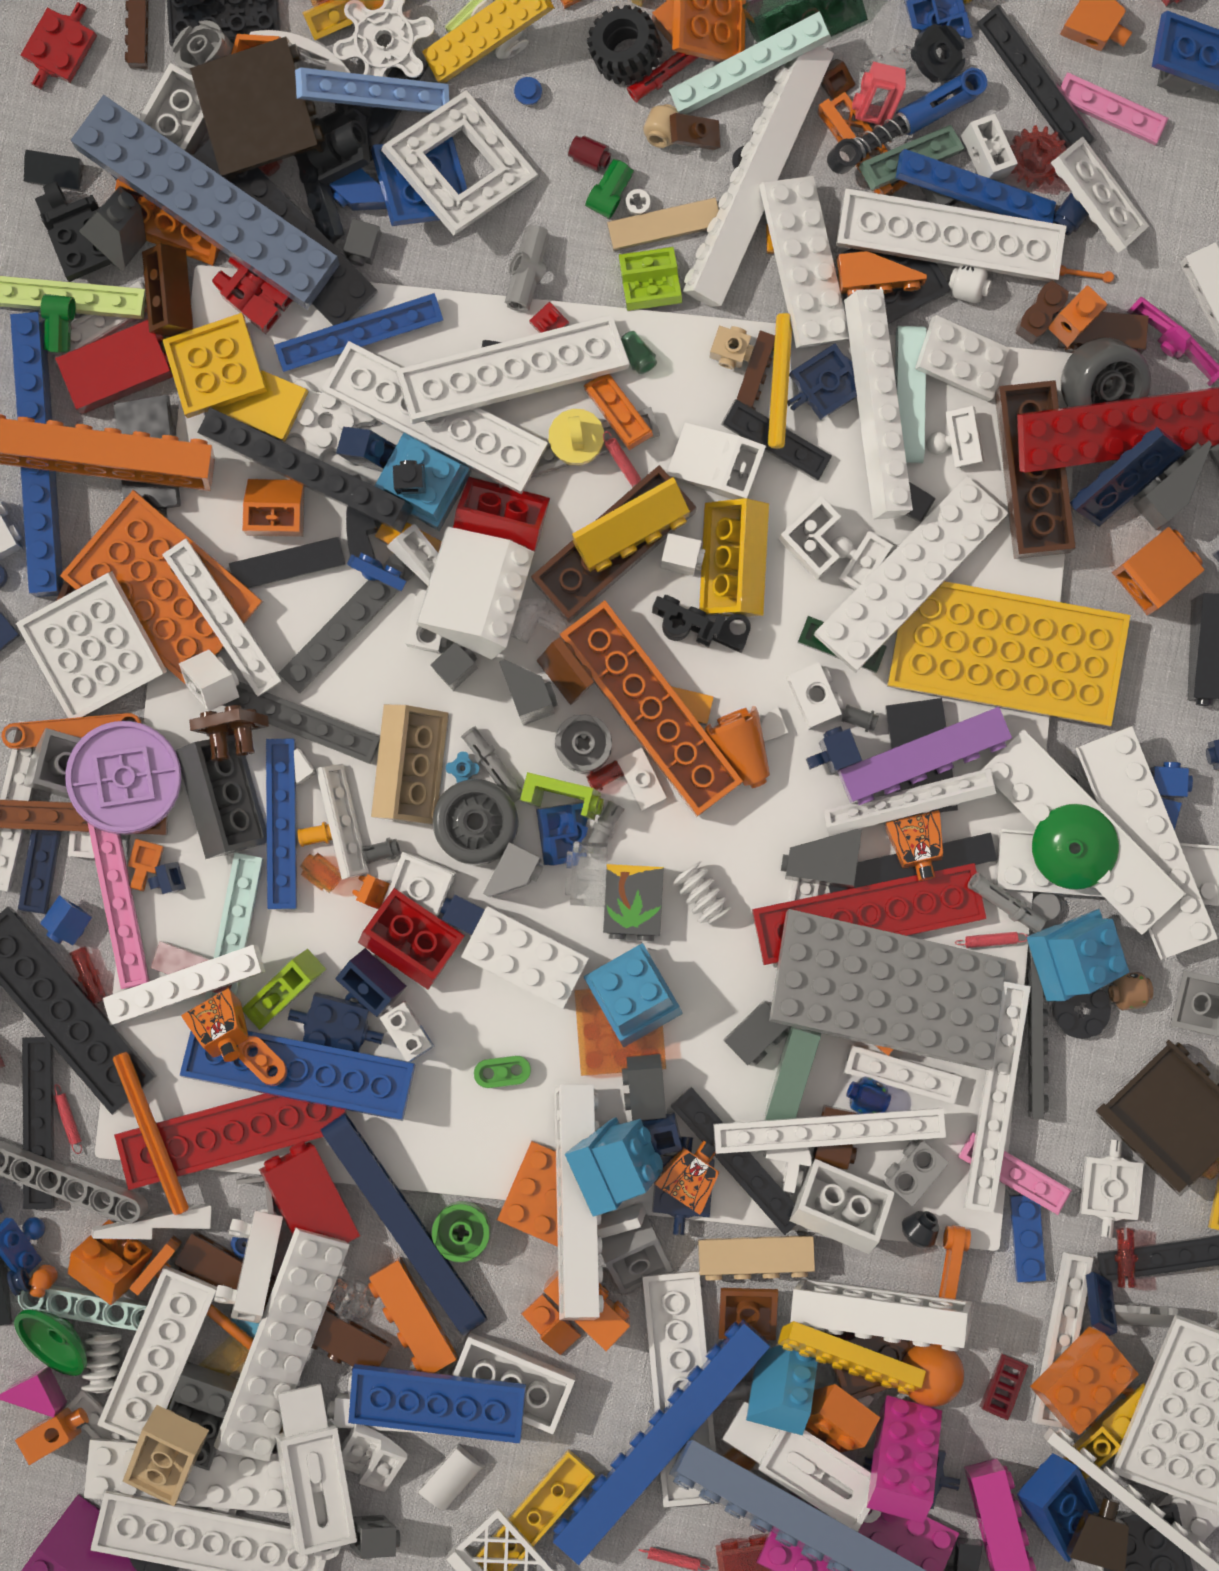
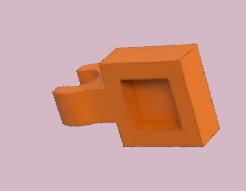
M135 839L128 867L135 868L130 888L144 892L148 872L156 874L155 867L160 865L164 851L163 846Z

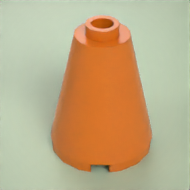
M752 706L751 712H748L747 708L731 712L718 718L719 725L712 728L711 724L704 728L707 735L742 779L744 786L750 785L751 788H756L767 782L766 778L770 775L759 712L756 706Z

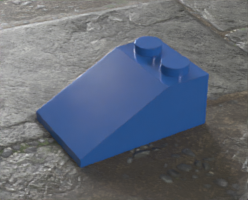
M1052 1453L1040 1465L1039 1469L1027 1483L1021 1487L1017 1496L1031 1520L1063 1559L1070 1562L1072 1558L1069 1557L1066 1550L1083 1512L1087 1509L1099 1513V1509L1079 1467Z

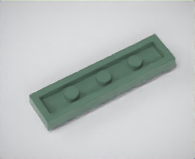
M948 125L863 161L858 168L873 191L899 180L895 177L899 155L903 149L943 161L960 154L964 146L953 127Z

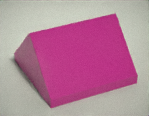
M46 1367L18 1381L0 1394V1400L53 1418L67 1404V1400L50 1367Z

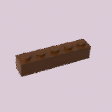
M128 0L125 4L126 11H128V18H125V26L128 28V35H125V44L128 45V52H125V62L128 63L130 68L148 69L149 0Z
M761 330L759 331L737 396V400L756 410L753 407L755 400L759 401L762 392L759 391L760 384L764 385L767 377L764 374L765 370L770 368L773 358H770L772 351L774 352L775 335Z

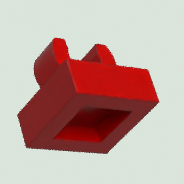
M548 302L529 320V323L539 333L569 325V321L551 302Z

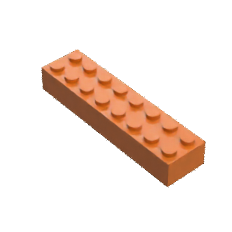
M0 414V465L211 491L215 455L212 445H208V442L202 439H191L190 442L179 441L178 437L171 435L153 438L150 437L149 433L135 431L133 435L122 434V431L116 428H104V431L93 430L92 426L85 424H76L74 428L64 426V423L54 420H48L46 424L35 423V419L29 417H18L17 420L6 419L5 415Z
M605 600L560 633V638L573 647L575 657L581 665L589 668L596 686L696 817L743 782Z

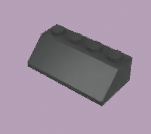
M505 659L499 661L523 725L555 714L553 707L558 706L550 682L544 683L542 676Z
M234 735L227 736L230 755L228 760L212 761L210 739L193 742L175 750L205 859L228 855L267 843V831L246 756L236 755Z

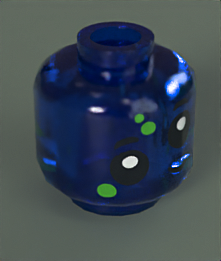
M866 1076L860 1078L857 1082H851L846 1097L850 1098V1108L860 1114L886 1112L891 1101V1094L888 1093L887 1085Z

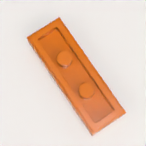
M610 374L596 377L584 385V389L628 450L633 449L653 436L652 430Z

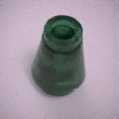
M630 331L622 336L621 341L632 370H636L638 374H644L656 366V354L635 331Z

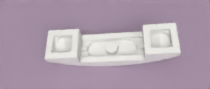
M259 30L249 34L279 36L281 38L286 36L292 45L296 44L298 46L301 56L326 66L325 70L350 73L343 62L336 58L332 52L303 36L275 30Z

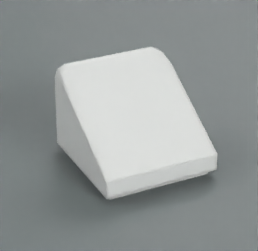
M294 750L296 784L300 785L314 776L316 770L302 750Z

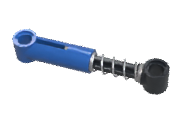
M969 68L956 78L897 110L893 120L887 119L884 125H876L873 131H866L861 138L855 137L853 139L846 138L841 140L831 149L827 156L829 168L837 174L848 173L866 157L867 153L871 154L872 150L877 147L882 148L884 143L888 141L892 143L893 138L897 136L902 137L903 133L912 135L961 106L973 102L987 87L986 75L978 68ZM966 81L973 85L974 90L966 86ZM951 94L954 95V96L951 97L950 99H948V100H946V101H944L943 103H941V104L938 105L937 102H939V101H941L942 99H944V98L950 96ZM840 151L848 155L849 161L841 158Z

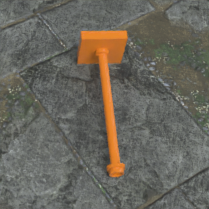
M173 1235L129 1289L138 1296L154 1276L159 1279L165 1265L171 1267L167 1261L182 1242ZM211 1304L207 1316L250 1350L254 1339Z

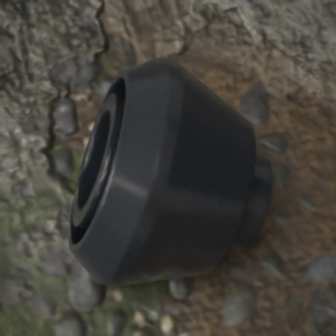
M917 1211L904 1218L902 1221V1232L909 1242L919 1248L933 1247L939 1232L938 1219L929 1211Z

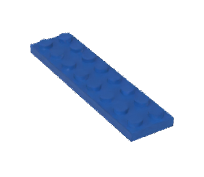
M190 1031L180 1071V1076L183 1078L399 1121L404 1119L416 1066L414 1063L247 1031L248 1036L260 1038L287 1066L285 1080L279 1085L269 1086L263 1083L239 1057L231 1062H225L222 1055L213 1058L201 1046L192 1031ZM255 1047L249 1050L250 1057H254L258 1053V1049ZM277 1067L270 1068L269 1076L272 1077L277 1074Z

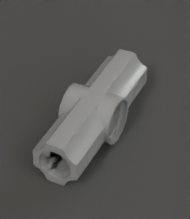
M529 225L525 227L519 252L514 255L509 265V273L512 277L505 303L508 308L514 311L526 312L530 309L535 287L545 274L546 264L543 262L550 234L547 232V229L541 226Z

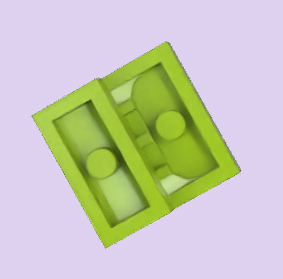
M674 247L619 254L627 311L682 303Z

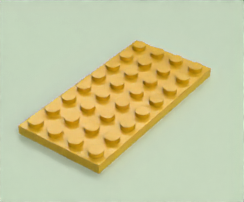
M944 581L897 630L887 687L1110 727L1112 726L1131 615Z

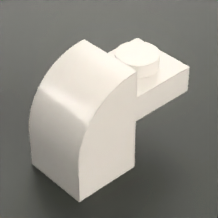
M808 1147L765 1150V1158L786 1162L782 1190L795 1193L796 1186L801 1187L803 1170H800L799 1166L811 1167V1154Z

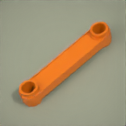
M124 713L8 724L4 727L1 738L6 747L10 749L36 748L45 728L83 738L91 730L106 723L127 720L141 723V720L135 714ZM12 730L22 732V738L17 743H10L7 740V735Z
M954 1225L945 1227L943 1248L946 1249L939 1291V1297L956 1299L963 1251L967 1252L970 1247V1229Z

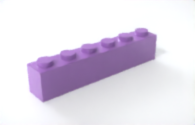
M996 707L838 771L850 803L857 801L858 805H862L874 800L873 794L883 790L885 795L900 790V783L910 780L911 784H915L927 779L926 773L936 769L938 774L954 768L952 762L962 758L964 763L980 758L979 752L987 748L990 749L991 753L1007 747L1005 741L1012 739L1000 707Z

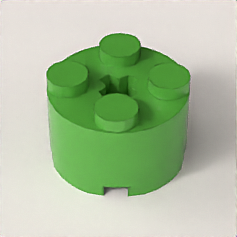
M457 1201L447 1205L438 1214L432 1227V1240L436 1248L446 1259L454 1262H467L480 1255L486 1248L491 1234V1225L486 1212L478 1205L468 1201ZM460 1225H464L465 1230L469 1231L463 1238H460L459 1233L454 1231Z

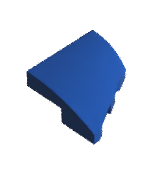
M904 0L913 29L923 30L934 24L948 25L954 28L961 37H973L963 0Z
M584 802L536 809L544 865L554 866L579 861L582 852L581 843L586 837L589 828L586 827L588 818L581 815Z

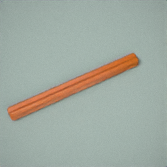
M123 1052L114 1056L113 1062L174 1215L182 1214L189 1209V1206L130 1056L127 1052Z

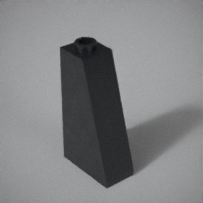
M1202 593L1191 600L1187 700H1195L1198 706H1213V701L1219 700V593Z

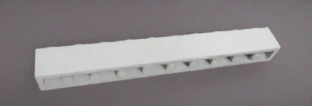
M821 45L785 63L776 73V84L763 103L765 106L764 111L753 125L752 131L754 133L751 140L742 149L741 157L743 158L730 176L731 184L728 191L723 194L718 206L720 209L717 216L708 225L707 232L709 234L705 243H702L698 248L696 263L685 277L684 282L686 285L683 292L709 307L722 306L764 212L759 185L763 182L778 180L834 55L833 52Z

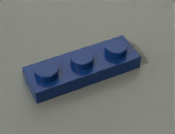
M1010 1195L1016 1282L1046 1281L1040 1205L1024 1195Z

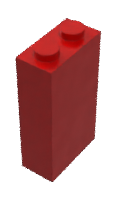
M148 320L55 358L75 408L81 415L173 377L167 354L161 345L164 336L150 333Z
M297 1143L289 1149L290 1153L281 1158L279 1155L274 1156L264 1162V1167L259 1169L292 1236L295 1228L340 1239L347 1243L360 1236L321 1157L312 1143Z

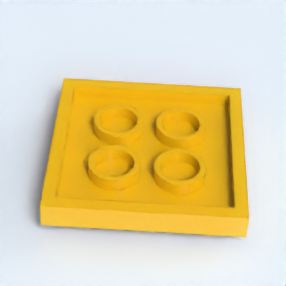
M242 313L163 339L181 405L187 419L208 412L210 407L217 409L267 392L247 323Z

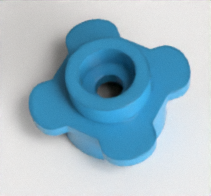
M464 751L459 752L453 762L446 764V772L452 774L456 778L457 783L468 780L472 775L478 774L480 770L479 765L473 763L469 759L468 753ZM461 766H465L464 771L460 770Z

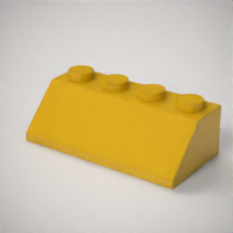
M674 477L574 532L572 534L573 543L588 570L591 572L596 569L597 572H601L612 565L611 560L619 555L622 558H626L636 552V546L644 541L647 544L653 543L662 537L661 532L671 527L672 530H675L686 524L687 520L685 518L689 517L690 511Z
M747 498L705 503L702 549H705L701 566L699 609L706 612V615L718 616L720 614L722 616H732L734 614H742L746 617L763 616L769 503Z

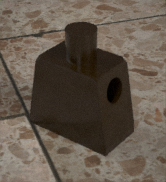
M1103 1497L1099 1513L1085 1509L1066 1550L1070 1558L1114 1571H1125L1129 1525L1124 1520L1116 1518L1120 1502Z

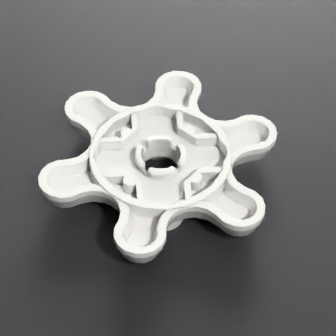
M350 0L345 5L344 13L354 23L355 31L350 38L337 41L334 44L333 53L336 58L342 61L351 58L363 60L365 63L364 75L383 77L387 70L397 67L406 76L415 78L421 75L424 67L422 61L414 55L413 45L416 41L428 38L433 34L435 29L434 23L428 17H420L415 20L407 19L402 12L405 0H384L383 5L377 10L367 9L359 0ZM382 34H389L392 37L387 47L377 44V39Z
M298 379L293 382V384L301 386L309 392L287 439L291 437L302 439L305 443L304 453L322 461L327 453L336 452L343 426L361 428L373 426L377 423L376 419L323 392L313 390L306 380ZM321 415H332L334 417V424L330 428H322L319 425ZM343 458L346 463L350 465H357Z

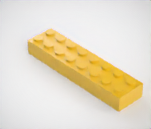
M496 0L423 50L422 53L437 82L446 83L555 8L551 0Z
M795 1321L782 1327L778 1340V1345L783 1346L784 1350H794L803 1357L816 1358L815 1361L819 1363L832 1364V1367L835 1369L848 1370V1373L851 1375L864 1376L867 1381L880 1382L883 1387L896 1388L902 1394L914 1392L921 1389L923 1385L925 1370Z
M568 1449L512 1512L508 1519L534 1546L595 1477V1472ZM502 1524L491 1537H505L506 1527ZM509 1531V1538H515ZM488 1542L487 1557L504 1558L505 1543ZM508 1543V1558L523 1559L525 1557V1548L521 1543ZM485 1544L474 1557H484ZM477 1562L484 1569V1562ZM487 1563V1571H504V1563ZM508 1563L507 1571H512L518 1564Z

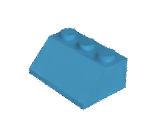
M778 1345L769 1348L755 1364L746 1420L803 1435L811 1414L818 1362L815 1361L816 1358L803 1357L797 1351H787L782 1348L783 1346Z

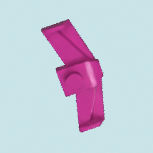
M1140 297L1127 311L1129 314L1135 312L1137 315L1149 316L1148 323L1163 334L1158 339L1162 351L1170 357L1175 356L1177 359L1185 354L1209 379L1207 382L1209 387L1219 378V364L1189 332L1145 298Z

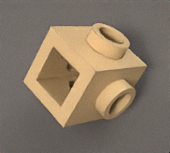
M719 325L709 358L719 361V365L727 369L741 368L743 361L749 362L754 346L749 344L751 336L747 335V331L742 328L731 326L729 329Z

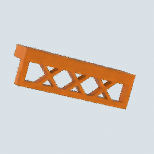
M846 92L832 101L828 98L819 104L817 113L838 142L846 138L853 139L856 137L850 129L851 126L862 128L864 132L873 131L865 121H852V115L855 118V110L852 109V101ZM842 102L850 111L848 120L843 119L835 108ZM882 145V148L877 147L874 149L878 150L880 154L888 151L884 145ZM868 153L860 163L855 165L860 173L861 171L858 168L863 161H866L871 158V156ZM900 180L893 186L887 184L873 191L877 194L891 196L906 186L908 182Z

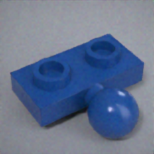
M360 553L359 557L351 554L347 565L360 571L363 577L369 581L379 580L400 591L404 588L406 581L400 577L401 571L388 565L384 569L379 560L364 553Z
M31 1217L27 1219L22 1226V1230L12 1218H5L0 1224V1256L10 1270L17 1272L19 1267H24L29 1275L42 1261L30 1243V1240H37L45 1233V1224L40 1218Z

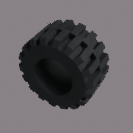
M624 5L622 9L619 6L612 7L613 11L609 13L607 10L604 11L601 19L598 17L595 19V27H590L588 32L590 37L587 38L588 50L599 72L608 81L613 79L614 83L619 85L622 81L626 85L632 84V80L640 82L643 80L642 76H650L653 73L652 67L657 68L659 65L658 58H661L663 53L661 49L663 47L662 41L653 20L646 11L642 12L641 8L637 6L632 9L630 5ZM637 39L627 50L614 51L615 47L623 40Z

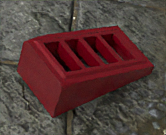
M1001 1353L979 1405L981 1409L1008 1421L1029 1365ZM1004 1365L1018 1370L1017 1376L1003 1370ZM1003 1376L1014 1381L1013 1385L1010 1386L999 1381L1000 1377ZM996 1388L1008 1391V1397L995 1392ZM994 1398L1005 1403L1004 1407L992 1404V1399Z

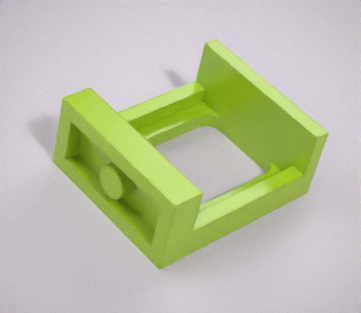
M527 772L520 798L521 801L529 805L541 807L544 791L584 800L581 815L595 821L596 815L601 814L604 799L600 798L601 793L594 788Z

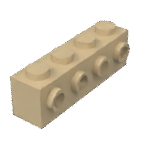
M812 1235L698 1239L699 1274L705 1275V1280H723L722 1275L734 1274V1279H751V1274L762 1273L763 1278H780V1273L791 1272V1277H808V1272L815 1271L814 1239Z

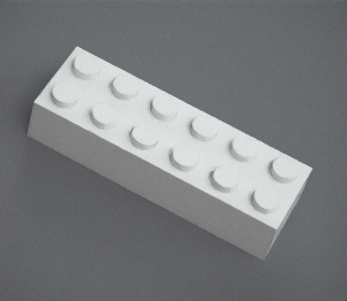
M802 1278L793 1289L790 1323L795 1321L814 1329L815 1327L824 1328L827 1333L841 1335L843 1331L853 1332L855 1337L870 1339L874 1335L884 1337V1341L900 1343L902 1339L913 1341L912 1344L915 1346L929 1347L931 1343L942 1345L944 1350L959 1351V1348H965L969 1337L972 1302Z

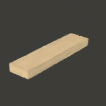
M716 198L607 222L613 251L707 230L709 223L717 216L719 211Z

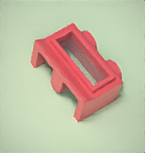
M873 61L869 72L863 74L860 93H855L852 109L855 110V119L880 126L884 125L887 119L892 120L906 89V69Z

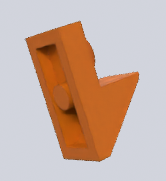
M543 1293L522 1312L524 1318L541 1335L540 1339L559 1355L581 1337V1334L568 1320H559V1310Z

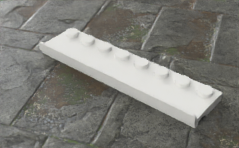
M1133 726L1077 747L1076 751L1097 803L1186 893L1148 929L1160 960L1218 939Z
M1025 729L982 769L991 768L995 786L1035 827H1037L1040 821L1045 820L1049 816L1050 811L1067 804H1083L1093 807L1109 819L1118 836V858L1112 871H1108L1105 876L1097 881L1099 883L1094 885V887L1141 935L1186 895L1160 866ZM1072 843L1069 849L1072 853H1078L1081 850V846L1078 843Z
M1000 829L995 885L1001 889L1104 897L1094 886L1077 890L1066 889L1046 879L1037 868L1032 854V839L1035 831ZM1180 843L1204 905L1219 906V846Z

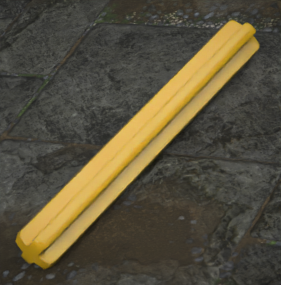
M779 313L776 316L768 445L773 449H780L785 445L792 339L789 313Z

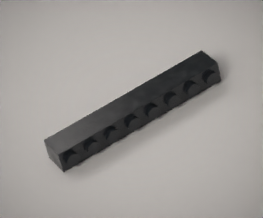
M211 407L197 432L206 439L400 533H402L414 508L406 501Z

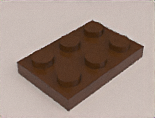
M874 1335L870 1339L853 1337L846 1340L901 1362L906 1353L915 1347L912 1344L913 1341L901 1339L900 1343L884 1341V1337ZM834 1368L839 1387L856 1400L889 1389L883 1387L880 1382H870L865 1380L864 1376H854L849 1374L848 1370Z

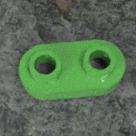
M519 1055L485 1059L476 1065L474 1079L478 1085L484 1088L522 1084L529 1078L531 1066L526 1058ZM515 1064L522 1067V1073L519 1075H515L511 1071L512 1066ZM486 1068H491L494 1071V1076L490 1079L485 1078L483 1075V1071Z

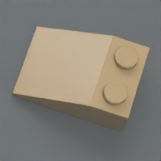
M156 1405L141 1431L123 1482L175 1506L209 1430L196 1422L189 1421L175 1414L169 1409Z

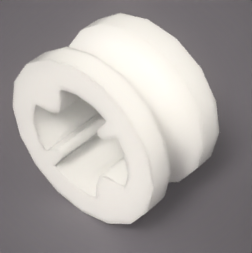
M635 189L628 193L626 197L627 212L631 216L648 213L650 197L647 192ZM639 197L640 201L646 202V205L642 204V209H636V206L630 205V202L634 203V198Z

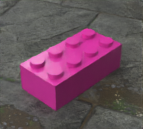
M887 1395L878 1415L880 1419L876 1428L867 1508L924 1524L934 1500L942 1410Z
M997 1458L965 1466L964 1469L990 1571H1036L1032 1556L1030 1557L1028 1550H1025V1546H1029V1540L1025 1528L1022 1527L1021 1522H1018V1518L1022 1517L1018 1500H1015L1014 1494H1011L1010 1489L1015 1488L1012 1474L1008 1471L1007 1466H1002Z

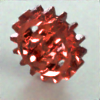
M1034 125L1031 133L1024 128L1021 132V137L1015 135L1012 140L1014 145H1010L1018 164L1010 174H1019L1017 178L1018 183L1026 179L1027 187L1036 182L1037 187L1041 188L1044 181L1048 185H1052L1054 177L1060 178L1054 167L1045 172L1046 165L1051 164L1055 158L1065 151L1061 150L1065 140H1056L1057 131L1050 135L1048 134L1047 126L1044 127L1042 132H1039L1037 125ZM1030 142L1029 149L1020 152L1021 147L1025 143ZM1034 152L1037 153V156H1038V157L1042 158L1041 161H1040V163H1039L1037 157H1036V156H1033Z

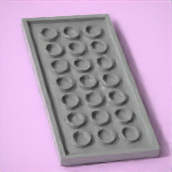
M789 909L785 916L769 1021L991 1070L994 1063L1007 959Z

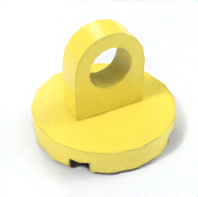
M570 409L562 412L553 420L549 428L548 441L552 453L568 465L581 466L592 462L604 446V429L601 421L593 413L584 409Z

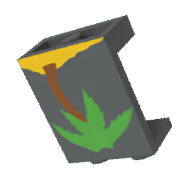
M607 864L603 933H609V939L626 940V934H637V940L654 941V935L660 936L664 867Z

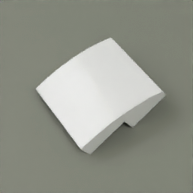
M360 1424L354 1425L341 1446L344 1469L360 1474L359 1484L382 1492L387 1490L407 1459V1453L395 1442L376 1430Z

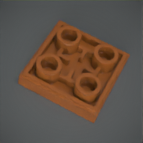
M560 637L554 640L536 660L570 705L576 702L594 683L589 668L581 665L575 657L573 647L569 643L564 642Z

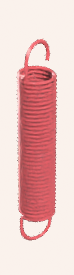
M603 434L606 448L633 488L634 485L641 481L639 474L616 439L611 438L605 441Z
M1017 932L966 936L965 944H957L956 942L955 944L966 945V948L1017 944V941L1019 943L1025 941H1019Z
M55 1084L56 1095L54 1100L66 1135L68 1136L67 1138L73 1149V1145L82 1140L69 1107L66 1093L57 1095L56 1085L59 1087L60 1092L61 1088L58 1084Z
M650 1547L649 1551L638 1549V1551L644 1553L648 1552L647 1559L693 1571H697L698 1566L703 1570L710 1569L709 1567L708 1569L701 1568V1559H696L695 1557Z

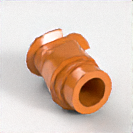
M46 1264L38 1267L28 1283L32 1285L30 1295L39 1298L45 1296V1290L51 1288L58 1278V1272L55 1267Z

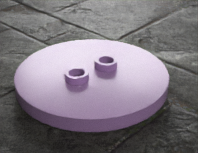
M132 721L106 723L87 733L72 750L67 762L65 775L68 796L77 813L93 827L104 832L119 835L139 833L161 822L170 813L178 799L182 778L179 759L169 741L153 728Z

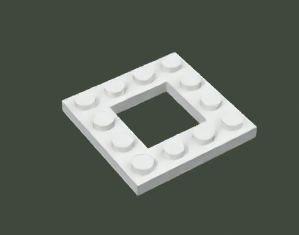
M467 90L385 143L381 150L453 236L534 181L538 175ZM462 130L495 171L458 195L425 154Z

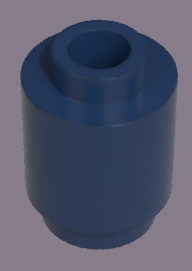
M1070 193L1054 214L1055 219L1053 223L1065 225V235H1071L1072 232L1078 230L1089 214L1080 201L1076 200L1073 194Z

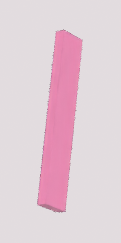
M88 823L121 989L136 987L150 982L132 889L130 888L131 884L121 835L104 832Z

